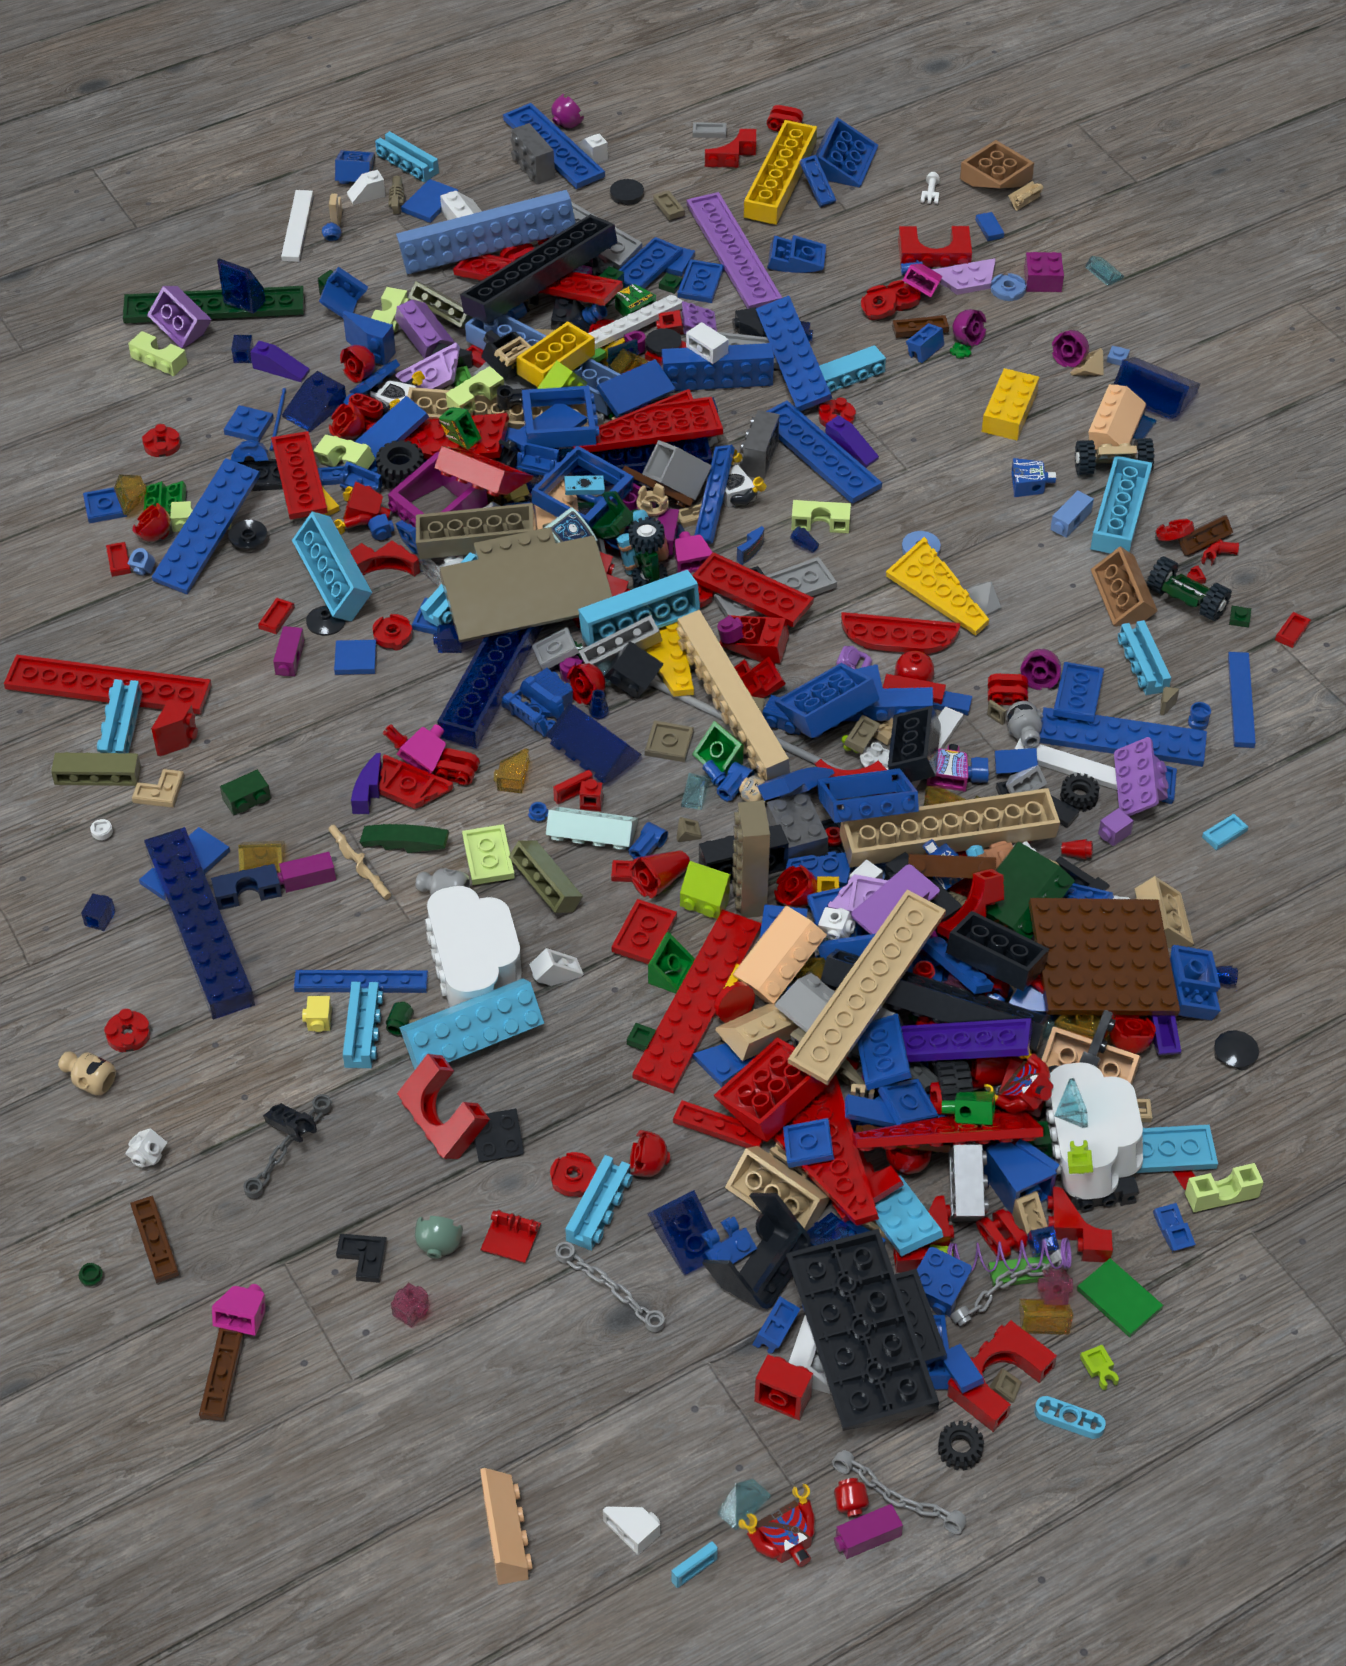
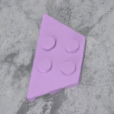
M995 258L933 269V271L943 276L941 285L949 288L956 295L991 288Z
M454 343L395 375L401 382H407L415 372L421 371L425 379H423L422 385H417L416 388L441 390L454 383L460 347L457 343Z
M854 874L848 881V884L838 892V896L832 902L830 901L828 908H842L850 911L852 914L854 909L888 880Z

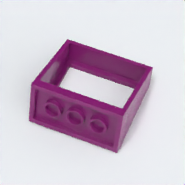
M437 452L388 493V507L401 520L416 528V515L424 513L411 503L412 501L444 486L458 498L441 512L477 509L488 505L486 489L479 490L473 488L470 482L467 484L456 481L457 477L453 475L452 478L441 475V471L434 468L439 452Z

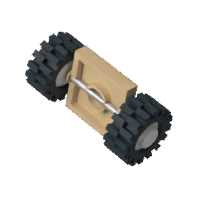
M1151 438L1135 439L1133 446L1130 443H1123L1119 446L1102 444L1097 450H1095L1093 440L1077 441L1075 446V468L1077 475L1094 474L1096 463H1113L1115 456L1151 462L1152 472L1155 458L1153 440Z

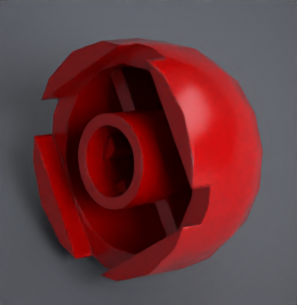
M352 345L341 351L340 362L341 364L344 363L345 366L343 371L352 382L364 381L373 374L375 370V357L368 348L362 345Z
M348 402V405L343 403L335 410L331 417L333 423L332 426L329 424V432L341 439L354 440L364 432L365 416L351 402Z
M156 503V507L151 505L145 509L137 518L139 521L138 525H133L132 531L144 541L154 542L159 539L163 540L169 535L171 518L169 513L159 503Z
M908 651L897 660L894 675L933 682L934 664L926 653Z
M586 663L572 666L569 669L567 680L570 679L573 699L577 703H584V705L593 703L603 695L605 677L597 666Z
M803 865L787 868L777 879L776 883L779 885L774 894L776 899L785 906L805 908L808 906L807 896L817 893L816 877Z
M1116 1015L1113 1018L1116 1020L1112 1033L1109 1032L1111 1042L1116 1048L1133 1054L1141 1053L1149 1048L1156 1032L1155 1025L1148 1018H1146V1021L1140 1019V1015Z
M640 1130L636 1135L640 1137L638 1143L633 1142L629 1164L631 1168H634L631 1174L640 1177L656 1176L663 1169L664 1165H668L670 1152L667 1151V1145L661 1136L653 1132Z
M900 1148L886 1149V1156L889 1164L895 1170L904 1175H911L921 1172L928 1166L933 1151Z

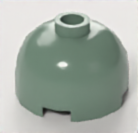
M430 1216L429 1220L424 1221L422 1217H419L415 1226L417 1245L427 1253L428 1257L439 1259L441 1256L454 1252L459 1246L462 1239L463 1226L459 1225L456 1227L453 1225L454 1220L445 1217Z

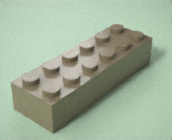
M533 503L416 515V546L419 559L468 555L470 552L476 554L474 550L475 542L536 530Z
M764 800L738 802V811L734 812V823L737 826H733L735 839L733 840V865L736 867H732L733 893H736L735 909L740 910V916L746 918L763 916L764 904L767 905L770 831Z

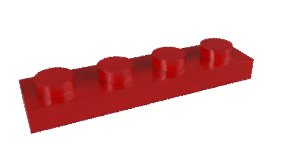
M681 1100L673 1117V1123L745 1148L754 1146L761 1148L764 1141L750 1132L738 1119Z

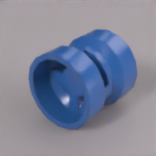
M593 303L592 306L582 310L584 320L589 325H592L598 319L601 320L607 316V309L604 305L600 306Z
M1196 702L1191 706L1188 725L1192 729L1204 730L1208 727L1211 715L1210 706L1204 702Z

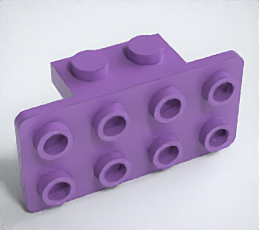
M1146 737L1114 752L1120 810L1126 815L1131 816L1156 806L1159 800L1168 798L1167 789L1169 786L1165 776L1167 768L1165 763L1154 755L1151 738Z
M908 864L854 909L851 917L867 932L876 934L907 889L928 901L933 900L940 890L915 867Z

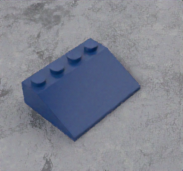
M836 117L827 129L815 155L828 181L859 188L878 148V144Z
M840 663L775 700V703L802 733L815 738L821 736L824 731L838 726L843 720L854 717L862 709L871 707L873 703L880 699L873 678Z

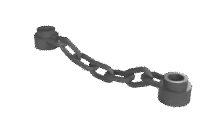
M325 1094L315 1096L312 1101L313 1109L308 1114L312 1116L314 1111L318 1114L315 1119L312 1116L314 1122H317L322 1115L327 1114L332 1107L329 1096ZM287 1134L284 1141L274 1149L264 1172L259 1173L256 1178H249L245 1181L243 1187L247 1197L257 1199L262 1195L263 1187L269 1181L274 1166L281 1162L287 1153V1147L293 1141L290 1135ZM280 1149V1151H283V1153L276 1161V1158L273 1157L276 1154V1152ZM261 1176L265 1179L263 1183L260 1180Z

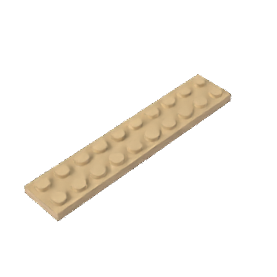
M907 889L788 1058V1063L828 1085L943 919L946 910Z

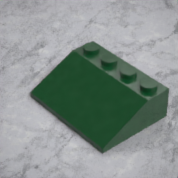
M1017 842L996 868L997 872L1004 875V900L997 901L994 905H986V918L1031 939L1034 934L1029 909L1030 898H1062L1075 880L1056 863L1023 843Z

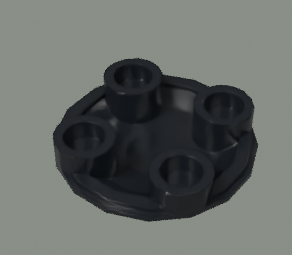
M1238 1030L1226 1031L1215 1040V1059L1228 1066L1236 1067L1241 1071L1247 1070L1249 1065L1253 1064L1258 1058V1044L1252 1036Z

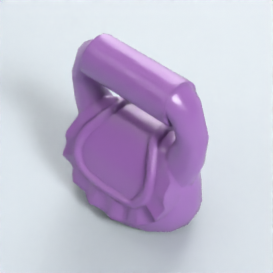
M844 646L836 665L843 663L856 669L860 658H864L861 668L871 666L872 659L866 653L858 651L854 646Z

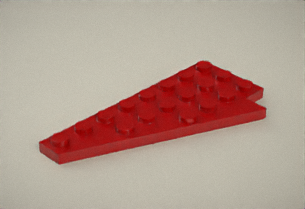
M688 389L599 425V436H596V445L579 447L588 452H603L611 449L657 444L658 440L662 442H677L679 440L708 436L714 437L723 435V427L712 397L693 399L691 391Z
M508 413L471 416L481 439L470 449H466L449 440L443 427L439 425V418L424 421L404 439V442L411 441L412 444H417L426 459L439 452L441 446L473 451L488 458H499L503 447L499 440L502 439L504 441L509 415ZM375 423L366 424L364 433L368 429H370Z
M835 1073L830 1084L785 1126L829 1119L834 1160L799 1167L858 1226L878 1220L879 1217L859 1149L853 1144L852 1133L854 1132L850 1119L845 1118V1102ZM782 1128L772 1139L786 1152Z
M996 1107L992 1125L956 1123L955 1115L856 1132L852 1133L853 1144L861 1151L874 1150V1147L892 1150L902 1145H906L908 1148H919L920 1144L940 1147L943 1146V1143L951 1142L954 1145H965L967 1141L987 1144L990 1143V1140L1012 1142L1016 1138H1022L1024 1141H1034L1036 1137H1043V1127L1026 1111L1013 1114L1002 1112Z

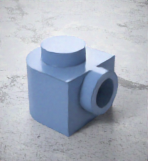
M143 548L134 550L128 561V565L134 569L133 572L144 576L145 572L151 574L155 564L153 555Z

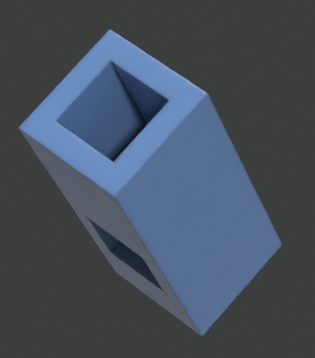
M1077 490L1052 516L1050 530L1067 538L1091 514L1094 498Z

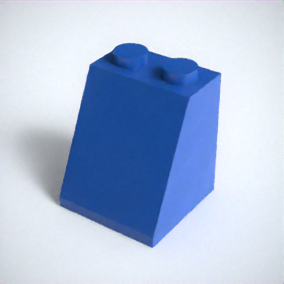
M1011 1142L994 1143L986 1150L987 1164L984 1165L983 1175H987L988 1183L1011 1214L1013 1213L1015 1199L1035 1191L1038 1192L1041 1203L1047 1201V1196H1051L1055 1185L1057 1173L1054 1169L1019 1149Z

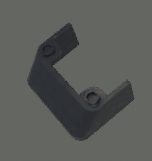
M751 1193L749 1197L762 1212L756 1220V1232L762 1239L757 1249L754 1250L740 1272L730 1260L704 1259L702 1264L723 1290L756 1308L767 1309L773 1305L792 1277L786 1253L811 1247V1238L777 1193Z

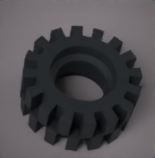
M1073 773L1070 774V778L1067 776L1065 781L1063 780L1060 800L1078 810L1082 809V812H1086L1087 808L1091 810L1093 806H1096L1100 787L1097 780L1094 781V777L1087 778L1088 774L1085 773L1084 776H1081V773H1077V776H1075ZM1082 790L1085 791L1087 794L1078 795L1075 794L1073 791Z
M955 1421L951 1422L950 1427L946 1425L940 1433L938 1455H941L942 1462L947 1461L946 1466L949 1468L952 1464L955 1465L954 1470H958L959 1466H962L963 1471H965L968 1465L972 1469L975 1467V1462L978 1464L982 1457L984 1447L983 1435L981 1432L978 1433L979 1429L976 1426L972 1429V1423L967 1422L966 1426L963 1425V1421H959L958 1425L955 1424ZM955 1439L966 1440L970 1444L969 1451L963 1453L955 1451L951 1446L952 1441Z

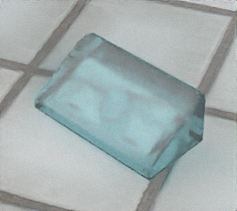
M1091 256L1085 266L1086 269L1106 285H1111L1124 278L1122 273L1102 257Z

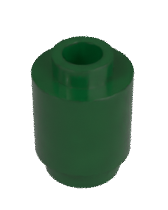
M406 1002L393 1004L386 1020V1030L390 1034L395 1036L402 1035L400 1027L409 1024V1020L412 1019L414 1014L410 1004Z

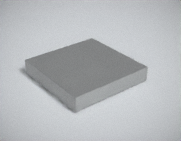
M568 627L532 645L542 670L547 667L549 669L566 658L579 653Z

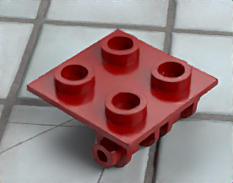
M499 1209L497 1211L493 1210L491 1214V1220L493 1221L480 1250L525 1263L541 1223L536 1222L534 1219L522 1218L520 1215L515 1216L513 1213L501 1212Z

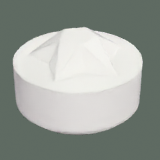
M105 819L96 820L90 827L92 836L97 840H105L113 833L111 823Z

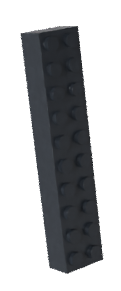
M591 214L461 293L460 298L463 312L484 323L489 324L501 315L506 314L509 310L519 306L525 300L532 298L541 290L546 289L549 285L559 281L565 275L572 273L573 270L617 244L615 224Z
M835 949L826 958L821 981L830 989L837 990L860 956ZM909 971L905 972L885 1001L892 1009L902 1010L903 1008L911 1011V1014L917 1017H924L925 1015L931 1017L932 1021L939 1024L945 1022L958 1023L1031 1018L1030 1052L1032 1050L1036 1051L1042 1043L1050 1017L985 995L974 994L972 991Z

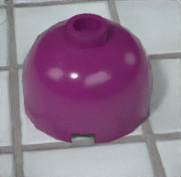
M561 94L552 104V120L557 126L567 129L574 128L584 120V116L580 117V108L569 96L565 98V94Z
M968 309L957 315L952 327L955 338L961 344L973 346L974 344L979 345L986 334L984 322L987 323L984 313L980 310Z
M1076 330L1064 331L1057 335L1052 342L1053 357L1063 367H1076L1086 359L1089 353L1087 338Z
M1035 649L1024 657L1020 672L1021 675L1028 678L1029 687L1036 690H1042V688L1047 687L1049 689L1060 678L1061 662L1052 651Z

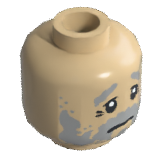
M756 776L746 777L739 788L741 798L747 802L764 800L757 786L765 781Z

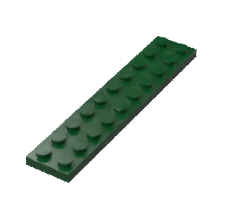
M303 286L183 291L211 319L304 315ZM159 293L124 294L123 322H154L147 314Z

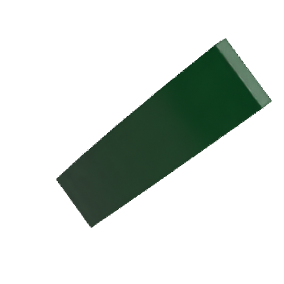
M420 825L364 826L360 844L362 847L382 845L385 850L404 848L407 853L445 849L450 832L447 829Z

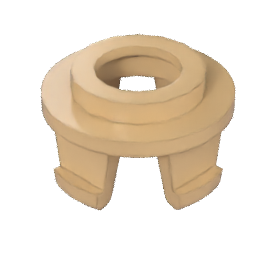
M656 483L653 491H647L646 486L643 485L638 491L637 508L645 510L649 516L663 514L668 509L669 504L668 496H665L664 493L665 487ZM651 502H656L659 507L652 508Z

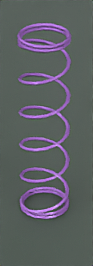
M1068 1238L1062 1239V1261L1059 1267H1055L1049 1257L1046 1241L1043 1239L1039 1264L1036 1268H1032L1021 1240L1017 1265L1014 1269H1010L1004 1258L1001 1242L999 1241L997 1259L992 1270L986 1268L981 1256L979 1243L977 1242L972 1271L979 1254L983 1267L988 1272H993L998 1264L1000 1252L1005 1266L1010 1271H1015L1020 1263L1022 1250L1028 1266L1036 1271L1041 1265L1044 1248L1047 1258L1054 1269H1059L1062 1264L1065 1269H1069L1072 1258L1070 1242ZM950 1243L947 1254L952 1256L953 1249L954 1257L960 1260L957 1244Z

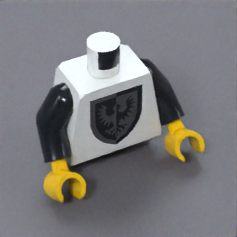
M417 371L407 382L387 381L382 388L374 386L371 389L370 396L382 402L384 410L382 415L384 416L408 395L409 387L416 388L417 385H422L425 376L421 371Z
M736 449L734 450L723 497V503L726 507L748 505L756 500L758 491L762 492L766 489V484L760 476L756 477L752 482L739 465H734L742 461V454L740 452L737 454Z

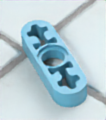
M1049 1396L1040 1397L1036 1401L1034 1413L1040 1421L1091 1439L1100 1438L1104 1433L1106 1422L1100 1414ZM1045 1405L1050 1407L1047 1413L1043 1412ZM1057 1409H1060L1059 1416L1055 1417ZM1068 1412L1073 1413L1077 1420L1075 1422H1067L1064 1420L1063 1415ZM1081 1417L1085 1418L1082 1426H1080ZM1092 1422L1097 1423L1095 1430L1090 1428Z

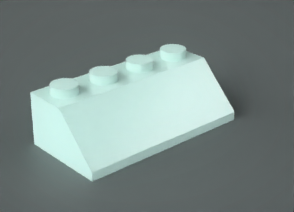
M555 806L549 809L546 835H550L551 839L563 841L564 838H571L572 842L584 844L585 841H592L593 845L602 847L605 846V843L613 844V848L625 850L626 846L629 847L633 843L638 818Z

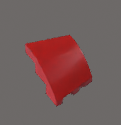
M767 657L754 668L745 659L734 667L752 697L764 698L786 684L770 657Z

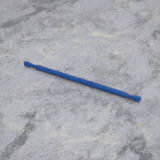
M286 388L282 389L272 437L277 435ZM271 440V446H270V449H269L270 451H273L272 440Z

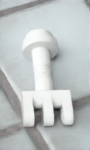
M931 172L926 177V182L929 186L928 191H922L921 203H924L925 198H927V204H931L932 199H934V204L938 205L939 192H935V185L939 184L940 177L936 172Z

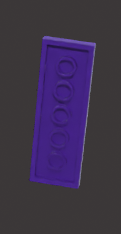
M1031 1018L901 1027L909 1062L997 1058L1029 1055L1032 1020Z

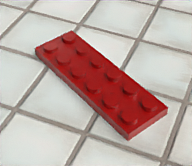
M309 432L271 437L289 519L308 517L312 511L320 514L328 513Z
M714 552L692 575L699 585L762 614L774 618H786L787 625L791 627L796 625L814 603L813 597Z

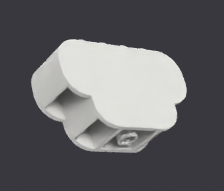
M465 886L443 888L431 895L427 903L426 934L428 943L432 948L433 962L436 963L437 978L441 982V994L447 997L449 1007L484 995L521 979L520 945L509 907L505 902L493 897L479 899L475 891Z
M1070 1063L1058 1066L1050 1073L1049 1081L1054 1086L1051 1090L1052 1095L1050 1099L1045 1101L1046 1107H1049L1045 1108L1046 1120L1049 1124H1052L1049 1125V1131L1052 1141H1055V1143H1052V1154L1055 1159H1058L1055 1161L1059 1164L1056 1173L1061 1174L1062 1185L1065 1191L1073 1197L1095 1199L1108 1196L1117 1188L1119 1178L1133 1175L1143 1164V1126L1135 1089L1125 1079L1103 1077L1102 1072L1097 1067L1088 1063ZM1083 1140H1087L1088 1150L1092 1152L1093 1172L1069 1174L1067 1152L1070 1151V1142L1074 1141L1075 1146H1082Z

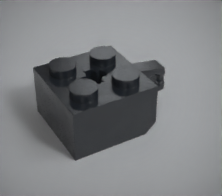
M490 330L485 333L483 338L486 345L481 358L507 381L517 376V362L507 367L505 361L501 362L499 360L500 356L496 357L494 354L497 349L518 338L520 335L516 332H510L499 337Z

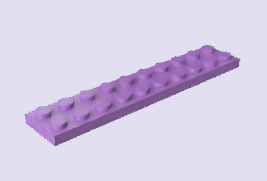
M717 192L687 199V206L720 263L723 264L724 270L747 308H758L781 299L782 296L720 193Z

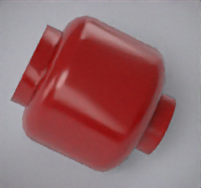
M858 1478L839 1481V1486L834 1489L838 1511L844 1514L847 1513L848 1518L863 1515L862 1510L869 1506L865 1484L859 1482Z

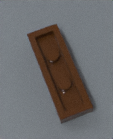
M946 315L893 320L892 322L896 338L913 336L928 323L943 328V333L949 332Z
M1222 515L1194 529L1192 533L1179 538L1178 541L1183 554L1189 555L1232 534L1233 530L1227 515Z

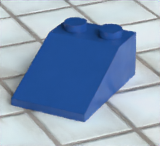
M341 150L335 159V181H339L341 184H349L350 181L356 182L361 174L372 171L375 152Z
M344 310L343 320L346 341L351 345L365 346L373 353L375 363L386 365L396 353L393 325Z

